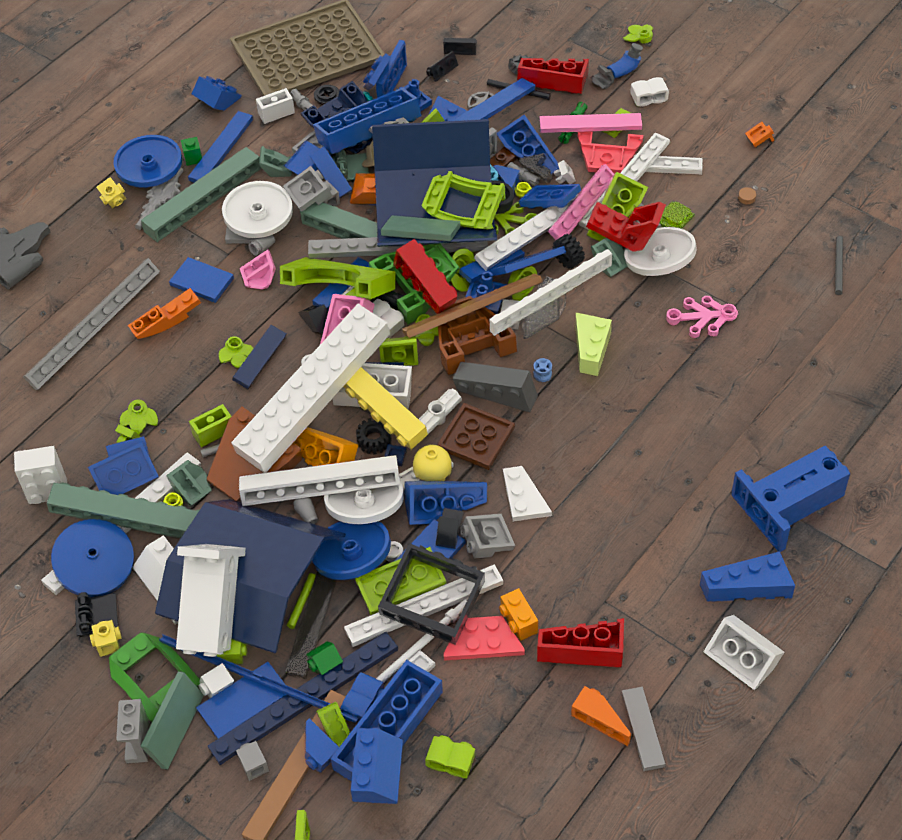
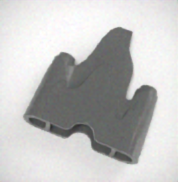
M37 222L9 234L6 228H0V284L6 289H11L42 264L43 258L36 251L42 240L50 233L47 224Z

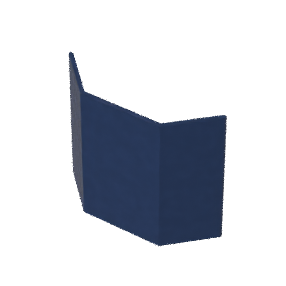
M489 119L372 125L377 208V247L401 246L414 239L382 236L381 229L391 216L437 219L421 206L433 177L438 175L442 177L447 175L448 171H452L453 174L463 178L492 183ZM449 187L440 210L456 216L474 218L482 197ZM493 219L492 226L494 228L492 229L460 226L451 241L415 240L420 244L497 241V234Z
M231 499L205 502L166 560L155 614L179 621L184 556L177 555L178 546L211 544L246 548L245 556L238 558L231 639L276 653L291 594L323 541L342 538L346 534L251 505L242 506L241 502Z

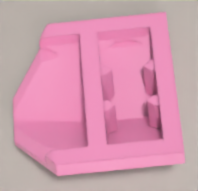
M266 250L240 268L245 286L261 290L271 285L276 270L269 250Z

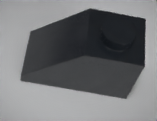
M314 304L298 312L312 332L323 333L328 315L324 304Z

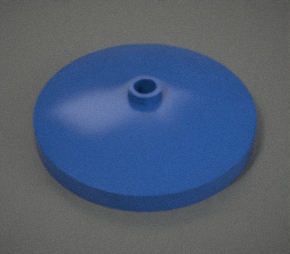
M144 135L122 145L116 152L113 163L118 178L124 183L134 187H153L170 180L177 174L182 165V154L178 144L172 139L161 135Z
M100 519L82 520L67 527L56 539L51 554L52 569L59 583L76 595H79L81 592H86L90 597L108 595L120 588L130 576L134 563L133 546L126 533L115 524Z
M339 521L328 528L345 533V537L323 541L312 562L315 569L321 575L330 579L346 580L365 575L377 568L388 556L391 548L388 530L379 521L368 524H349Z

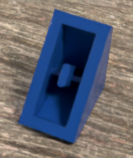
M499 165L493 166L498 172V181L509 184L515 194V187L520 182V170Z

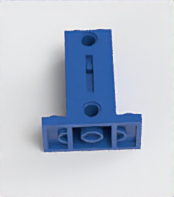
M823 446L755 483L742 469L735 472L731 495L775 549L781 552L786 549L790 525L843 497L850 473L848 468L837 459L835 453L826 446Z

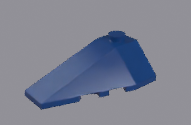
M525 115L497 132V136L505 148L548 178L559 169L557 160Z
M405 481L404 501L409 524H430L434 519L438 520L442 516L444 508L462 511L486 503L487 482Z

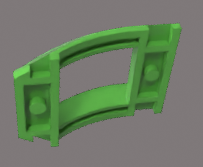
M141 632L109 657L111 679L132 700L141 699L147 717L152 723L173 680L148 698L139 686L125 673L127 670L152 651L158 649L179 672H184L197 688H199L200 679L169 645L159 641L161 638Z

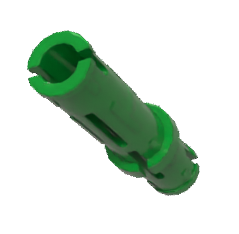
M578 102L575 110L570 115H583L587 110V105L584 103L581 107L583 102ZM562 132L558 140L562 143L565 138L563 144H567L573 132Z

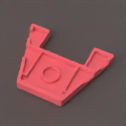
M593 131L577 132L587 171L596 173L602 165L606 164L614 174L616 172L621 173L643 143L644 135L628 134L627 146L593 144Z

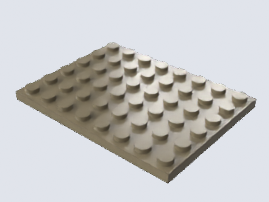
M341 0L230 38L232 46L262 96L285 88L290 93L293 89L299 91L371 66L379 56L384 55L348 0Z

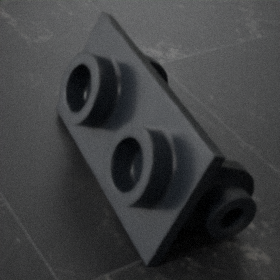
M454 51L446 54L438 62L427 68L426 74L433 76L435 82L458 66Z

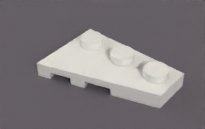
M522 466L503 469L513 522L552 516L551 509Z

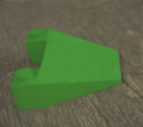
M441 244L423 246L426 255L434 260L436 268L439 272H443L447 283H449L459 270V266ZM396 252L387 253L370 261L369 267L395 271V280L406 293L405 296L397 299L398 311L403 314L404 321L408 325L416 321L418 316L425 314L430 306L423 299V293L417 292L413 288L412 280L410 278L406 280L402 276V269H396L393 266Z

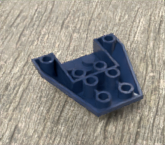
M351 81L340 88L336 98L318 109L315 105L301 112V116L314 128L313 124L364 104L367 101L363 92ZM373 137L370 140L361 141L355 146L347 147L346 149L357 154L371 144Z

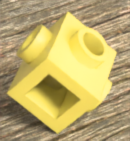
M111 177L97 186V189L102 194L100 199L105 205L109 204L112 209L115 206L121 205L126 199L123 195L125 192L120 183L116 185Z
M112 620L102 621L92 626L93 634L90 635L92 646H96L100 657L112 654L120 648L118 641L122 639L119 627H114Z

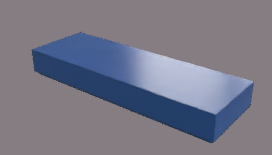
M325 147L310 155L324 179L339 192V199L352 191L351 186Z

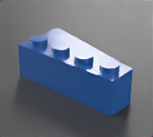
M780 551L703 571L700 579V586L707 602L734 601V598L753 600L759 597H766V599L784 597L787 599L793 597L795 584Z

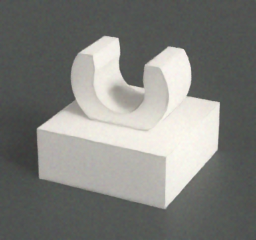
M564 160L558 163L559 169L554 172L557 177L556 181L559 184L564 183L565 180L569 184L574 183L576 180L570 166Z

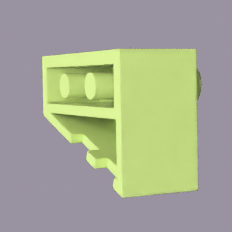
M576 313L575 330L580 373L598 376L611 336L612 320Z

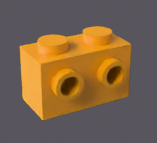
M518 588L500 596L501 605L499 610L502 616L506 617L512 633L516 634L519 641L537 634L538 619L520 589Z

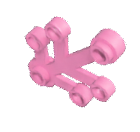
M710 296L702 297L701 305L695 302L693 298L687 297L683 301V307L687 310L694 309L697 312L681 314L678 309H669L666 320L670 325H677L680 321L699 320L689 329L690 337L698 338L701 329L712 318H718L714 324L708 326L707 330L708 335L717 336L719 328L726 321H733L737 318L738 311L734 305H721ZM712 307V308L715 309L716 311H710V310L707 309V308Z

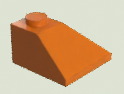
M356 173L350 199L351 204H376L375 174Z

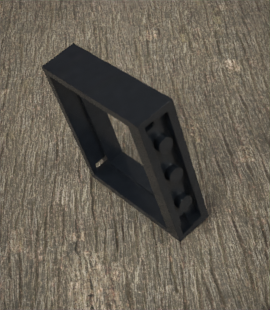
M409 543L378 605L379 615L456 645L485 582V573L477 570L475 566L469 567L464 565L458 559L451 560L440 552L435 551L433 553L421 545L418 547ZM413 559L475 583L455 628L392 604Z

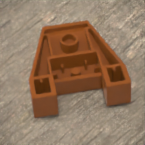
M468 296L460 300H457L455 304L448 307L444 311L453 308L457 305H460L462 303H465L469 300H472L474 298ZM486 307L438 326L441 363L447 374L456 373L460 362H465V355L491 346L495 348L500 357L517 352L516 335L511 327L494 336L490 332V319L496 314Z
M243 406L229 419L207 476V481L237 502L241 500L239 477L263 473L238 455L231 443L255 417L254 414ZM292 443L266 473L294 469L302 460L301 448Z

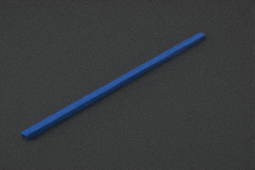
M162 634L163 637L159 641L176 648L177 640ZM204 652L190 654L217 666L223 663L225 668L231 672L320 709L330 704L217 656H204ZM340 708L344 719L354 723L358 720L357 714Z

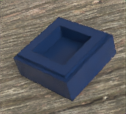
M388 444L384 457L396 455L397 465L402 467L407 447Z

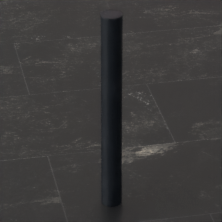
M492 79L487 80L488 86L505 89L511 85ZM533 90L527 94L547 100L551 97V93Z

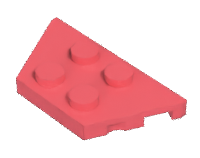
M503 616L475 617L467 619L456 645L448 644L444 652V661L525 655V650L516 635L512 633Z

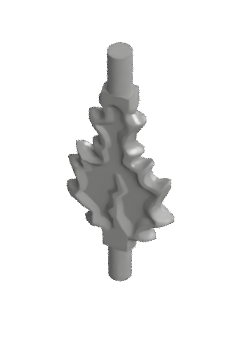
M182 168L170 180L153 186L147 191L148 195L146 198L149 199V203L142 207L144 211L135 225L136 229H142L141 220L181 192L178 188L181 186L178 183V178L184 171Z

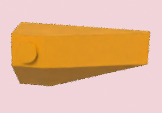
M306 427L293 442L301 448L302 457L305 459V462L312 466L354 461L358 449V444L309 427Z

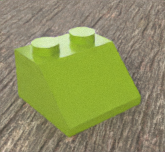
M416 336L411 338H387L379 346L381 362H404V366L418 365Z

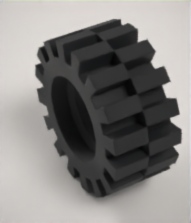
M564 234L554 241L552 248L565 247L566 252L555 257L559 259L560 264L563 263V266H567L568 269L574 268L585 259V252L582 251L583 247L579 245L580 242H577L575 237L572 238L571 234Z
M368 418V422L363 420L362 425H358V429H356L357 443L363 452L366 450L367 454H370L373 451V455L377 454L376 451L383 453V449L386 450L387 445H391V434L385 430L382 422L371 421V418ZM371 433L381 434L377 439L367 438V435Z

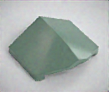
M264 146L260 148L259 165L270 177H290L292 175V171L284 167L291 158L290 156L287 157L274 150L266 149Z
M605 238L591 246L593 257L607 249L612 253V266L603 270L607 276L611 277L628 266L626 265L622 246Z
M186 460L166 475L175 493L180 495L183 501L190 507L212 491L210 483L207 481L208 475L202 467L191 463L189 460Z

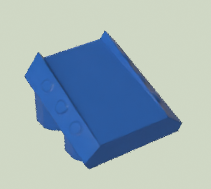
M305 141L284 167L296 175H299L310 166L314 171L319 170L310 155L320 148Z

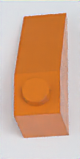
M584 686L572 705L571 716L629 746L631 733L608 701L596 689H589Z

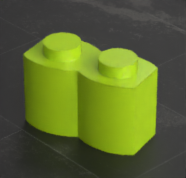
M434 736L425 759V764L431 769L467 779L475 758V748L467 742L455 743L447 736Z

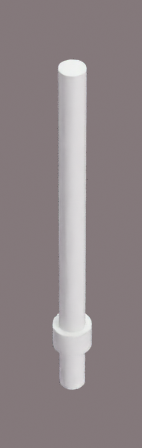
M464 599L454 609L451 608L445 613V617L439 623L447 626L450 623H454L459 619V615L462 613L467 601ZM426 633L376 679L382 682L387 681L400 669L406 659L410 660L434 636Z

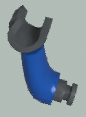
M632 43L629 51H625L620 60L607 67L603 65L598 66L599 72L590 77L592 82L597 87L607 89L612 85L615 78L635 70L640 63V52L643 47Z

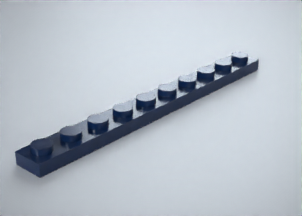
M384 632L343 658V662L323 675L318 674L296 690L322 700L327 697L330 690L336 691L356 678L360 672L364 673L398 651V646L388 633ZM286 695L209 744L208 749L218 764L221 765L237 755L236 750L240 749L242 745L259 741L313 705Z

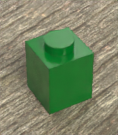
M193 137L181 140L186 166L198 164L202 159L198 138Z
M328 641L306 654L309 659L307 664L311 671L321 675L343 662L335 645Z

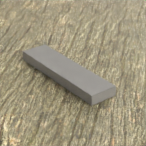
M643 686L622 690V698L643 771L664 768L665 761Z

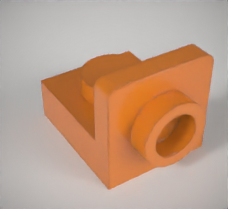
M760 122L745 133L754 147H757L768 138L771 142L774 141L772 136L774 134L773 130L769 125L765 126L763 122Z

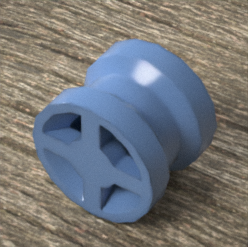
M545 358L536 360L533 365L534 378L539 382L549 381L552 377V363Z

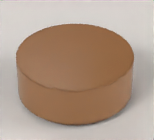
M748 187L742 188L738 195L739 201L743 204L754 203L756 191Z

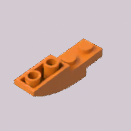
M189 288L162 308L156 305L129 324L128 327L137 339L161 333L189 317L187 313L201 304L192 289Z

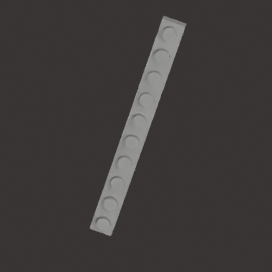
M377 237L309 240L308 256L309 258L379 256L396 252L403 245L377 247ZM487 241L441 243L447 252H456L462 248L470 251H482L488 247Z
M149 258L145 259L23 376L35 390H38L160 272Z

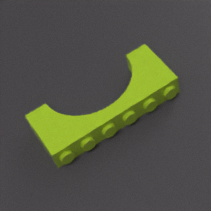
M304 257L280 266V284L291 286L307 283L346 284L355 287L356 297L372 299L395 290V271Z

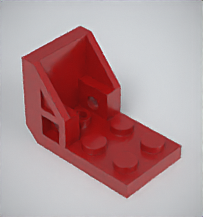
M659 201L636 207L628 218L622 213L596 202L586 227L633 252L644 249L658 227L666 204Z

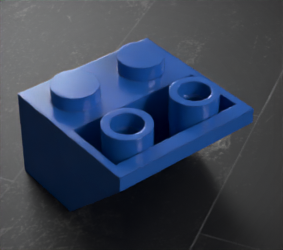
M199 76L191 93L212 108L223 111L242 96L236 92V88L230 85L226 86L225 81L219 78L215 80L210 76H206V78Z

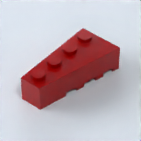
M521 58L518 66L517 81L524 78L535 84V87L582 94L588 76L589 59L575 61L573 58H568V61H558V58H552L551 60L544 61L543 58Z
M413 239L396 250L393 266L396 269H402V276L406 280L409 278L412 280L413 288L417 292L423 293V299L437 314L455 304L457 291L447 283L443 272L438 271L434 260L426 255L425 249L420 243Z
M624 618L610 623L599 621L595 625L577 624L576 627L572 628L560 626L539 629L537 662L622 668Z

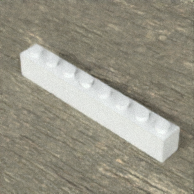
M396 455L239 477L242 506L400 485Z

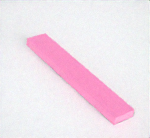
M641 113L540 116L539 119L540 133L642 130Z
M606 164L599 168L548 230L555 240L564 234L569 235L608 188L614 173Z

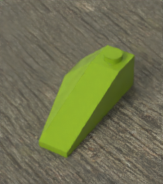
M616 172L608 185L601 204L628 217L634 208L638 207L642 202L648 187ZM590 229L587 232V236L599 242L606 238Z

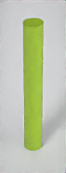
M309 573L287 623V627L291 629L295 628L316 580L317 576L315 574Z

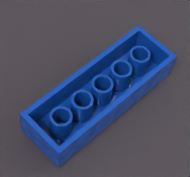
M402 87L315 123L313 126L318 143L333 154L339 153L347 147H353L361 141L370 140L373 137V134L369 131L372 125H381L384 122L396 121V119L403 117L408 122H413L416 118L421 117L418 98Z
M406 659L332 756L333 770L352 782L357 728L383 730L402 739L404 745L443 693L442 680Z

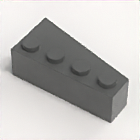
M460 362L453 377L454 384L459 392L529 413L538 397L530 371Z

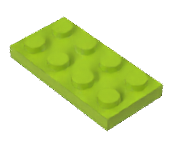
M430 547L426 548V550L432 552ZM401 559L355 578L370 615L379 612L378 605ZM413 559L392 604H400L446 585V579L442 571Z

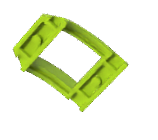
M448 171L447 175L433 177L421 206L437 219L460 221V226L492 229L494 228L492 222L501 199H505V185L503 183L492 185L490 182L470 180L455 175L452 171ZM449 187L482 197L474 218L456 216L440 210Z

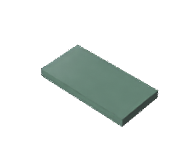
M391 216L382 227L381 235L451 241L460 228V221Z
M178 671L140 746L162 769L168 770L197 711L196 707L200 705L204 697L203 693L184 672Z

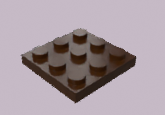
M463 403L437 445L453 456L489 470L514 430L515 423Z

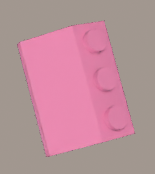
M333 294L321 343L357 304H360L372 313L375 304L367 298Z

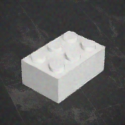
M54 446L14 452L15 473L28 504L47 502L54 482L67 483L66 475Z

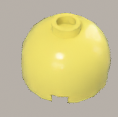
M427 445L419 449L415 454L413 472L417 479L419 478L423 481H445V478L451 474L452 461L449 453L444 448L438 445Z

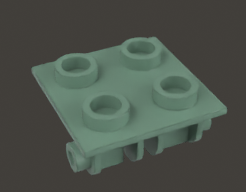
M342 149L341 152L336 153V156L333 157L335 164L347 181L355 180L356 173H369L368 167L362 166L363 161L367 158L366 153L346 155V152Z

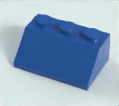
M357 728L351 782L353 802L398 804L403 749L402 739L380 729Z

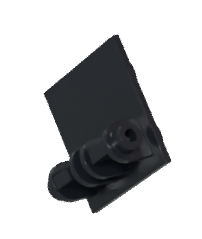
M86 592L79 594L77 600H75L77 636L93 634L92 626L102 621L112 620L114 627H118L116 593L90 597Z

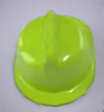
M466 248L457 250L452 256V259L459 266V270L475 261L474 254ZM458 270L451 279L452 285L461 292L468 291L470 283L459 274Z
M532 266L515 270L511 273L508 284L534 273L537 274V270ZM535 286L513 294L512 299L521 301Z

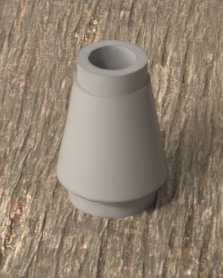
M273 235L251 240V243H249L251 253L255 256L262 254L275 243V238Z
M299 498L293 502L294 510L305 522L312 524L318 522L311 498Z

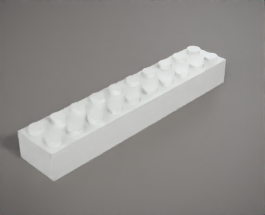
M357 304L231 442L236 453L260 471L266 473L390 335L387 322L360 304Z

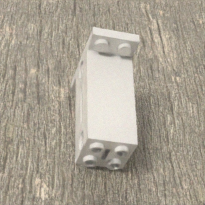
M211 544L178 546L177 555L184 556L176 649L183 650L184 654L204 652V656L212 657L217 654L221 655L224 651L231 649L238 558L245 556L246 548Z

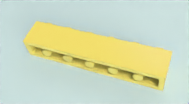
M362 367L343 386L348 396L352 399L355 397L363 410L368 409L371 412L372 418L376 422H382L384 424L383 427L389 434L393 433L396 435V439L402 446H407L412 450L428 435L426 426Z

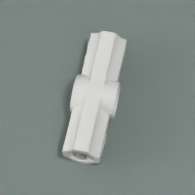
M453 388L448 389L438 400L432 401L428 405V410L419 418L426 426L428 434L437 425H442L446 421V416L462 401L461 396Z

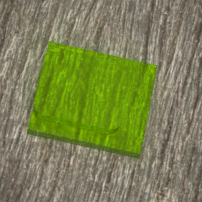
M672 201L665 207L659 223L662 227L682 229L695 214L683 204Z

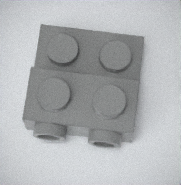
M311 166L283 186L301 212L316 202L319 205L332 196L330 192L332 188L327 181L323 182L322 179L324 177L319 170L314 171Z
M502 514L466 516L460 526V534L467 540V551L472 553L474 558L492 557L495 552L510 551L515 547Z

